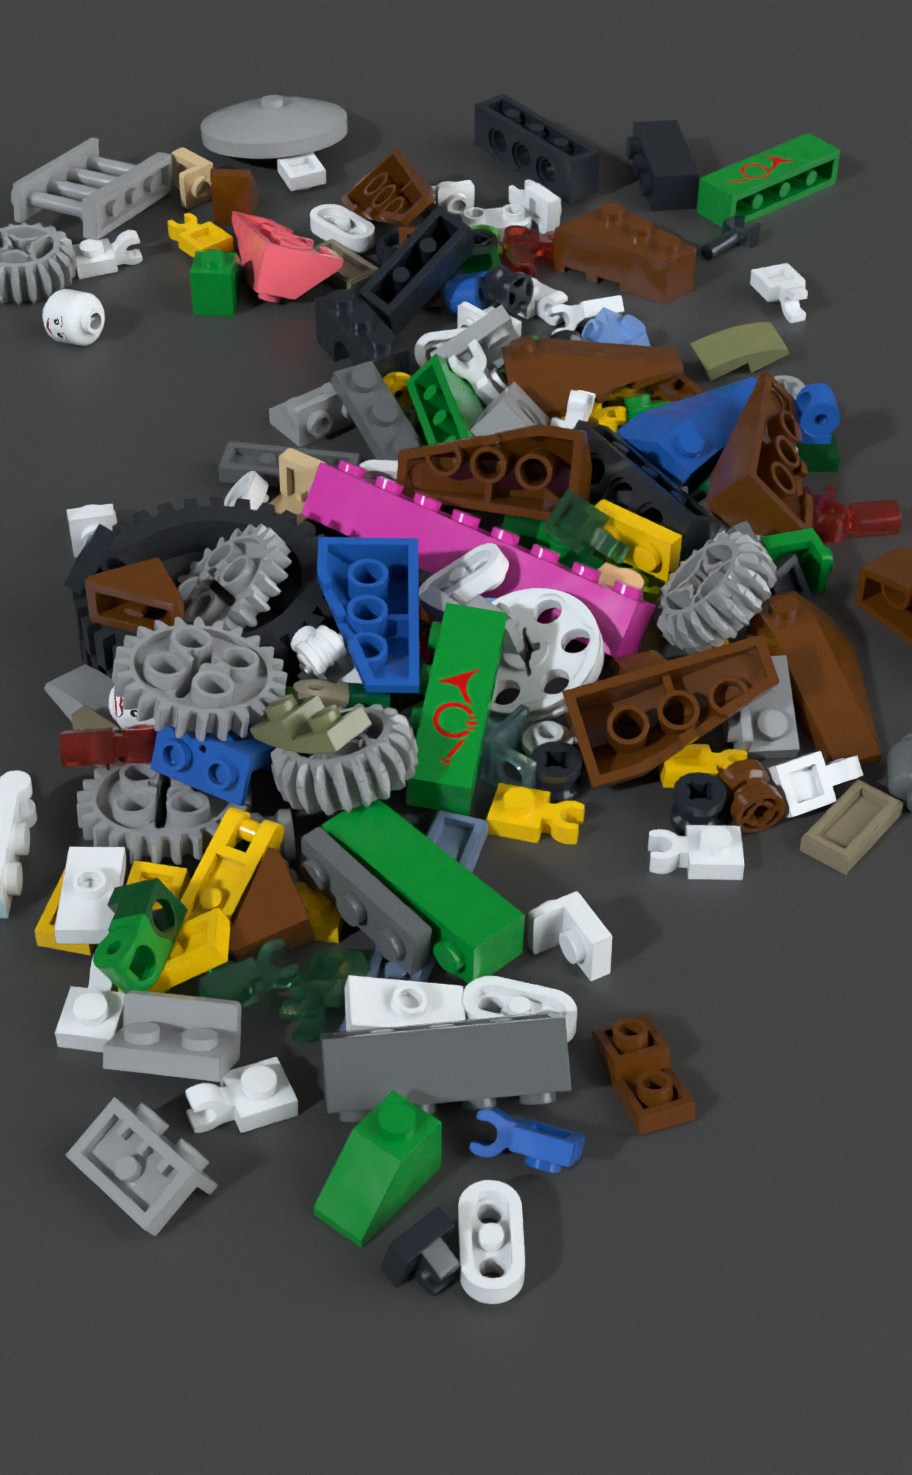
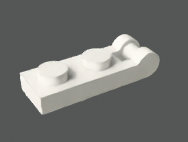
M18 770L9 771L0 777V918H9L12 896L21 895L23 871L19 858L20 855H28L29 828L35 825L37 821L35 803L29 799L33 794L31 778L26 772Z

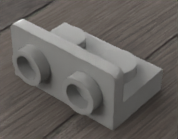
M501 304L430 353V356L432 358L437 353L448 362L447 359L456 355L460 361L468 362L474 357L468 344L476 339L486 356V367L490 371L494 368L500 370L505 366L501 347L509 346L510 342L520 337L513 328L511 317Z
M330 382L303 395L290 398L288 401L269 409L270 424L299 447L354 424L353 419Z
M787 655L771 656L779 678V685L723 722L725 741L727 743L733 742L734 749L747 751V759L796 757L800 750Z
M130 990L124 996L123 1027L103 1045V1069L220 1082L240 1058L241 1004L238 1001Z
M114 1097L65 1156L138 1225L156 1237L196 1187L211 1195L218 1184L203 1172L210 1162L206 1157L181 1138L174 1145L162 1135L168 1129L169 1124L142 1102L133 1110Z

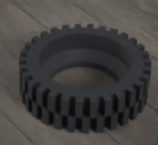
M210 497V506H198L197 498L183 500V509L174 510L171 503L168 502L157 505L158 515L151 517L146 510L133 514V526H130L123 520L112 526V531L117 533L108 551H116L123 554L130 561L128 565L159 557L176 588L180 585L177 580L178 577L188 575L191 571L190 563L192 561L200 562L203 559L204 550L209 548L213 551L221 537L228 541L235 529L238 528L243 533L250 524L255 528L260 524H263L267 529L270 527L286 543L285 545L291 551L287 555L291 560V564L284 569L288 577L276 584L281 592L267 601L280 615L266 625L242 634V637L248 638L258 635L261 637L259 647L272 646L274 648L273 658L284 661L282 671L287 673L286 689L288 685L293 686L295 682L299 681L297 675L302 672L299 668L301 663L297 659V653L291 647L292 638L299 629L305 626H312L317 629L319 626L324 625L341 635L317 580L318 537L326 536L323 533L316 536L315 526L307 520L297 525V514L285 510L276 517L275 505L262 502L257 510L251 509L249 499L237 498L234 506H224V497ZM216 580L210 585L211 589H224ZM84 589L82 594L72 590L82 661H84V665L95 668L112 679L117 646L124 645V637L126 635L137 637V633L91 622L86 589Z

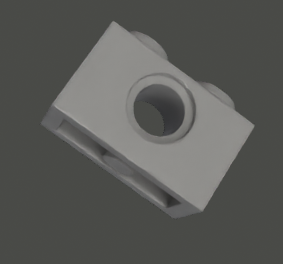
M513 381L482 410L470 432L474 436L538 424L548 425L550 419Z

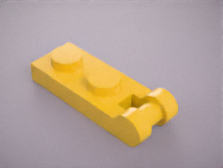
M230 807L223 816L180 900L188 909L183 923L219 907L231 921V931L268 847L277 850L280 848L284 837V826L268 819L260 823L250 819L249 812L236 807ZM242 840L251 842L246 853L235 849L236 844Z

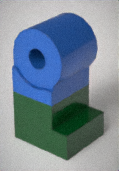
M495 245L473 248V253L461 265L455 278L446 282L444 299L451 315H458V305L465 301L481 310L487 309L490 306L484 301L482 290L484 280L489 271L496 266H502Z
M809 384L802 388L796 397L802 441L796 444L800 460L807 464L808 472H838L840 454L835 436L832 434V431L837 428L840 422V412L835 394L831 387L826 384Z

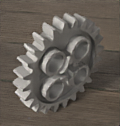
M250 524L243 533L238 528L235 529L228 541L221 537L213 551L206 548L203 559L200 562L192 561L190 563L191 571L189 574L179 576L177 579L180 583L177 590L183 598L185 623L193 625L195 618L201 617L205 626L210 627L218 620L223 621V630L231 631L238 626L243 627V629L247 625L255 627L257 625L256 615L259 612L268 611L270 609V606L266 603L268 599L281 592L276 584L288 577L284 569L291 564V560L287 557L291 551L285 545L286 543L270 527L267 529L263 524H260L255 528ZM216 580L235 598V603L232 606H229L210 588L213 581Z
M175 617L174 626L169 627L164 622L155 620L154 631L139 626L137 628V637L131 635L124 637V645L117 646L112 683H115L114 695L124 697L123 709H137L136 720L139 722L151 718L155 719V731L159 732L168 726L175 727L176 738L183 737L187 731H193L198 741L201 742L205 740L207 733L214 732L217 738L221 741H226L227 731L232 730L242 738L247 737L248 726L253 727L267 717L264 709L285 695L287 673L282 671L284 661L273 658L274 648L272 646L259 647L261 637L258 635L243 638V627L238 626L231 631L223 630V621L221 620L216 621L210 627L205 626L201 617H196L193 625H187L180 617Z
M151 748L148 752V757L144 758L133 752L129 753V762L127 763L112 759L110 760V770L96 768L94 770L95 779L83 780V791L77 792L78 804H76L78 826L83 828V838L85 840H94V847H125V852L130 854V864H133L134 860L140 861L143 857H151V863L160 864L163 857H171L176 865H180L183 855L187 854L201 860L203 849L208 848L223 816L230 807H236L252 813L250 782L245 805L238 806L151 770L154 748ZM171 782V787H169L167 791L166 824L165 827L160 828L159 822L163 820L164 815V787L166 783Z

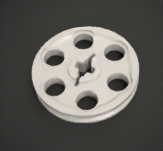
M549 588L519 590L492 601L491 603L495 606L499 602L505 604L516 615L520 622L517 630L525 648L519 654L502 653L489 719L508 725H531L560 716L564 713L563 693H545L544 688L546 684L555 678H567L569 683L563 690L565 691L596 682L602 670L605 655L604 642L593 614L585 604L574 596ZM558 608L562 610L559 618L552 623L541 624L537 622L539 615L547 609ZM526 637L534 651L529 660L531 675L523 661L526 658V652H528ZM585 637L590 640L588 646L581 652L568 653L565 651L566 645L572 639ZM508 688L520 690L519 696L512 703L506 705L495 703L496 697L503 690Z

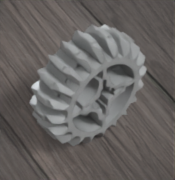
M23 222L21 225L9 223L8 227L0 228V301L2 304L10 301L16 302L18 305L25 301H31L34 304L36 300L41 298L48 300L51 294L72 285V279L76 277L75 249L72 247V241L67 239L65 232L56 231V228L53 226L44 228L41 223L27 225L26 222Z
M739 531L730 535L727 533L721 534L716 541L712 539L707 540L704 547L699 550L694 549L692 555L686 561H681V566L676 572L669 574V582L661 587L659 591L661 596L655 601L656 610L653 619L656 621L657 627L663 632L662 635L673 646L676 645L681 651L685 650L690 655L698 651L711 649L713 646H722L729 637L736 638L737 632L742 627L749 626L750 619L762 611L761 605L771 597L770 588L775 585L777 580L774 575L777 567L772 562L767 550L748 534L743 535Z
M374 704L368 708L363 706L372 724L337 752L308 754L276 747L271 752L273 762L271 767L277 790L281 791L283 800L290 802L292 809H305L307 814H315L323 810L326 815H331L337 810H346L350 813L353 808L362 805L369 808L370 803L377 799L387 800L390 798V791L401 790L405 787V780H409L415 775L414 767L419 763L416 739L412 727L408 725L406 716L399 715L394 708L383 709L380 704Z

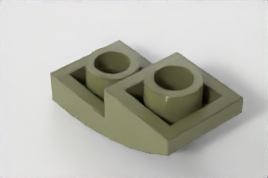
M757 322L731 327L690 343L693 354L710 381L744 364L747 365L752 373L789 354L788 348L771 322Z
M289 694L269 704L264 709L267 717L250 728V731L255 739L280 749L298 753L323 754L337 752L372 723L362 705L344 710H339L337 705L325 708L318 695L295 700L293 694Z

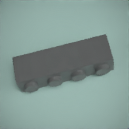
M558 1012L320 1033L326 1109L328 1114L339 1113L340 1121L343 1122L362 1121L393 1090L429 1114L437 1112L436 1103L460 1101L461 1110H481L486 1107H496V1098L520 1096L521 1104L533 1105L556 1101V1092L571 1091L566 1018Z

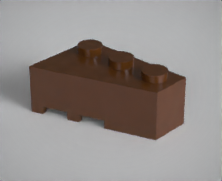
M611 202L555 228L553 270L565 273L567 267L586 273L587 281L598 283L600 278L619 283V291L665 305L693 291L697 249L682 241L678 236L669 234L653 225L649 220L626 210L622 205Z

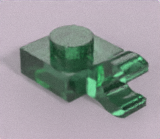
M569 489L542 527L548 534L583 557L589 548L593 546L607 557L621 564L631 549L603 530L610 516Z
M274 939L266 942L261 947L257 961L252 956L238 963L227 961L210 969L204 977L200 978L198 997L238 1001L242 1009L258 1002L260 994L265 991L292 985L298 978L299 968L296 963L286 968H276L270 963L271 960L283 956L286 944L284 940Z
M318 950L288 986L293 997L287 999L282 1004L278 1014L281 1019H300L298 1029L291 1036L294 1042L313 1043L318 1040L320 1033L324 1030L326 1008L342 1007L345 1003L344 987L348 976L365 977L369 973L371 968L362 951Z

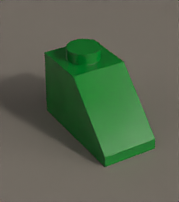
M218 249L195 252L190 270L193 315L234 317L244 277V268L237 253L223 252Z
M394 1090L391 1091L352 1130L313 1207L314 1215L357 1246L363 1248L441 1167L442 1122Z

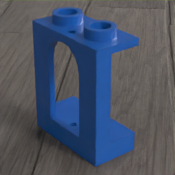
M168 726L159 732L157 731L150 769L238 806H243L246 801L251 773L260 768L273 773L271 752L276 747L255 739L250 731V728H252L248 726L247 737L242 738L230 730L227 731L226 741H221L213 732L209 733V736L206 735L203 742L198 741L193 731H187L183 737L176 738V728Z

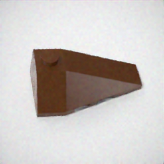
M521 337L510 342L509 346L501 347L508 384L510 385L515 381L550 420L566 416L571 390L595 393V402L599 404L610 400V394L619 387L625 386L629 389H640L684 372L677 348L553 338L534 339L533 337Z

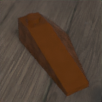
M397 146L340 198L346 209L362 218L404 227L436 200L434 190L428 181Z
M768 371L760 375L711 474L706 498L710 511L717 519L724 520L730 527L747 521L755 535L761 536L811 528L814 510L812 496L806 492L803 493L801 479L808 476L807 464L800 460L796 450V444L802 441L797 403Z
M538 424L404 449L398 453L396 482L404 485L402 494L414 498L415 493L418 492L441 501L443 505L575 525L588 512L592 462L587 433L583 430Z
M791 591L771 596L762 603V611L750 619L749 626L746 627V635L752 634L757 636L763 634L771 656L787 655L795 719L816 749L821 751L826 763L855 755L858 756L860 766L880 762L882 754L855 647L832 617L797 592Z
M761 634L562 691L563 710L574 739V747L582 754L585 775L592 790L644 776L779 685V678L764 635Z

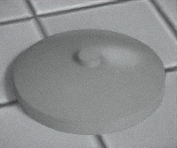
M268 95L220 109L208 115L201 122L200 126L202 143L210 151L230 157L251 159L281 158L315 152L336 144L348 133L347 113L340 106L317 99Z

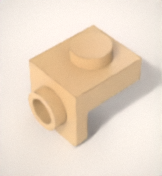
M184 147L171 152L174 186L180 189L181 205L186 209H191L212 199L210 170L213 168V163Z
M288 448L278 456L281 494L269 504L275 505L276 517L285 510L297 514V525L306 520L311 523L313 520L301 515L320 462L327 463Z

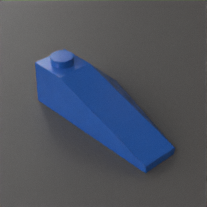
M750 377L641 412L615 433L676 485L690 488L698 481V477L703 471L718 462L757 381Z
M318 537L317 580L366 693H419L418 538Z

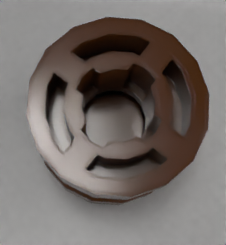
M754 759L740 760L729 765L721 772L718 779L725 785L727 790L725 805L731 808L730 814L736 825L740 826L741 831L750 834L764 832L781 820L785 813L786 804L777 788L770 785L771 779L762 763Z

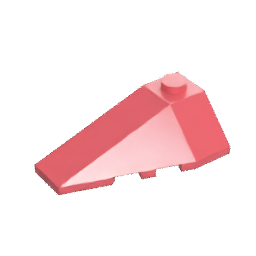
M235 211L232 213L231 219L246 280L252 289L258 292L257 297L275 303H280L282 297L295 300L340 270L343 266L344 259L335 251L327 247H320L318 252L313 249V240L293 234V230L271 219Z

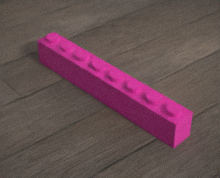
M342 459L338 466L320 462L301 515L349 537L418 538V567L430 574L437 573L480 545L486 543L496 544L507 558L509 567L504 581L496 589L481 593L482 597L498 599L509 593L531 588H549L568 593L585 604L593 614L603 638L604 652L616 658L637 653L656 605L641 599L642 589L620 580H616L614 586L606 584L599 580L602 572L579 562H574L572 568L558 562L561 555L558 552L537 544H533L531 550L518 545L520 536L495 526L490 533L478 527L481 521L480 518L454 509L453 514L449 515L440 511L441 501L416 492L414 498L402 494L404 485L388 478L378 476L376 482L364 477L367 469ZM558 608L547 609L539 615L537 622L541 624L552 623L559 618L562 610ZM575 638V640H578L586 645L590 643V640L588 638Z

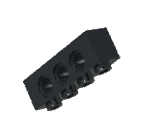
M505 94L475 104V146L487 152L491 157L508 165L514 171L541 184L561 198L562 201L569 204L578 202L582 198L598 192L600 150Z
M583 420L577 421L573 429L583 430L587 433L592 462L589 499L594 502L593 506L604 499L682 535L679 567L681 566V561H686L692 555L694 549L699 550L704 547L707 540H714L723 523L608 426Z

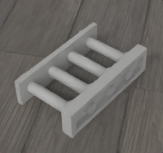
M92 137L13 183L11 203L14 206V221L22 223L43 209L80 217L83 222V237L99 240L172 192V155L157 152L138 165L99 157V139Z

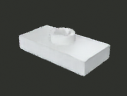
M69 847L54 929L57 944H99L108 935V928L114 912L107 904L114 888L123 886L127 862L125 847Z
M349 975L344 987L346 1031L466 1020L465 1008L462 1003L463 986Z

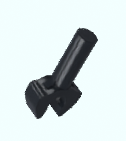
M744 215L732 216L723 220L722 235L701 247L703 258L711 260L734 245L748 248L755 247L759 242L761 223H755L748 228H744Z

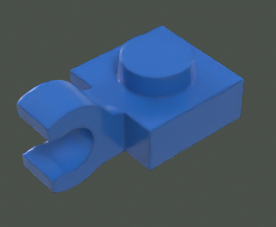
M486 1107L477 1113V1119L492 1123L497 1130L495 1142L490 1143L485 1140L475 1139L470 1143L469 1150L478 1156L493 1157L509 1148V1151L526 1155L524 1161L526 1165L538 1170L554 1173L560 1172L561 1166L569 1168L581 1159L586 1138L584 1134L532 1119H526L525 1121L516 1119L495 1107Z

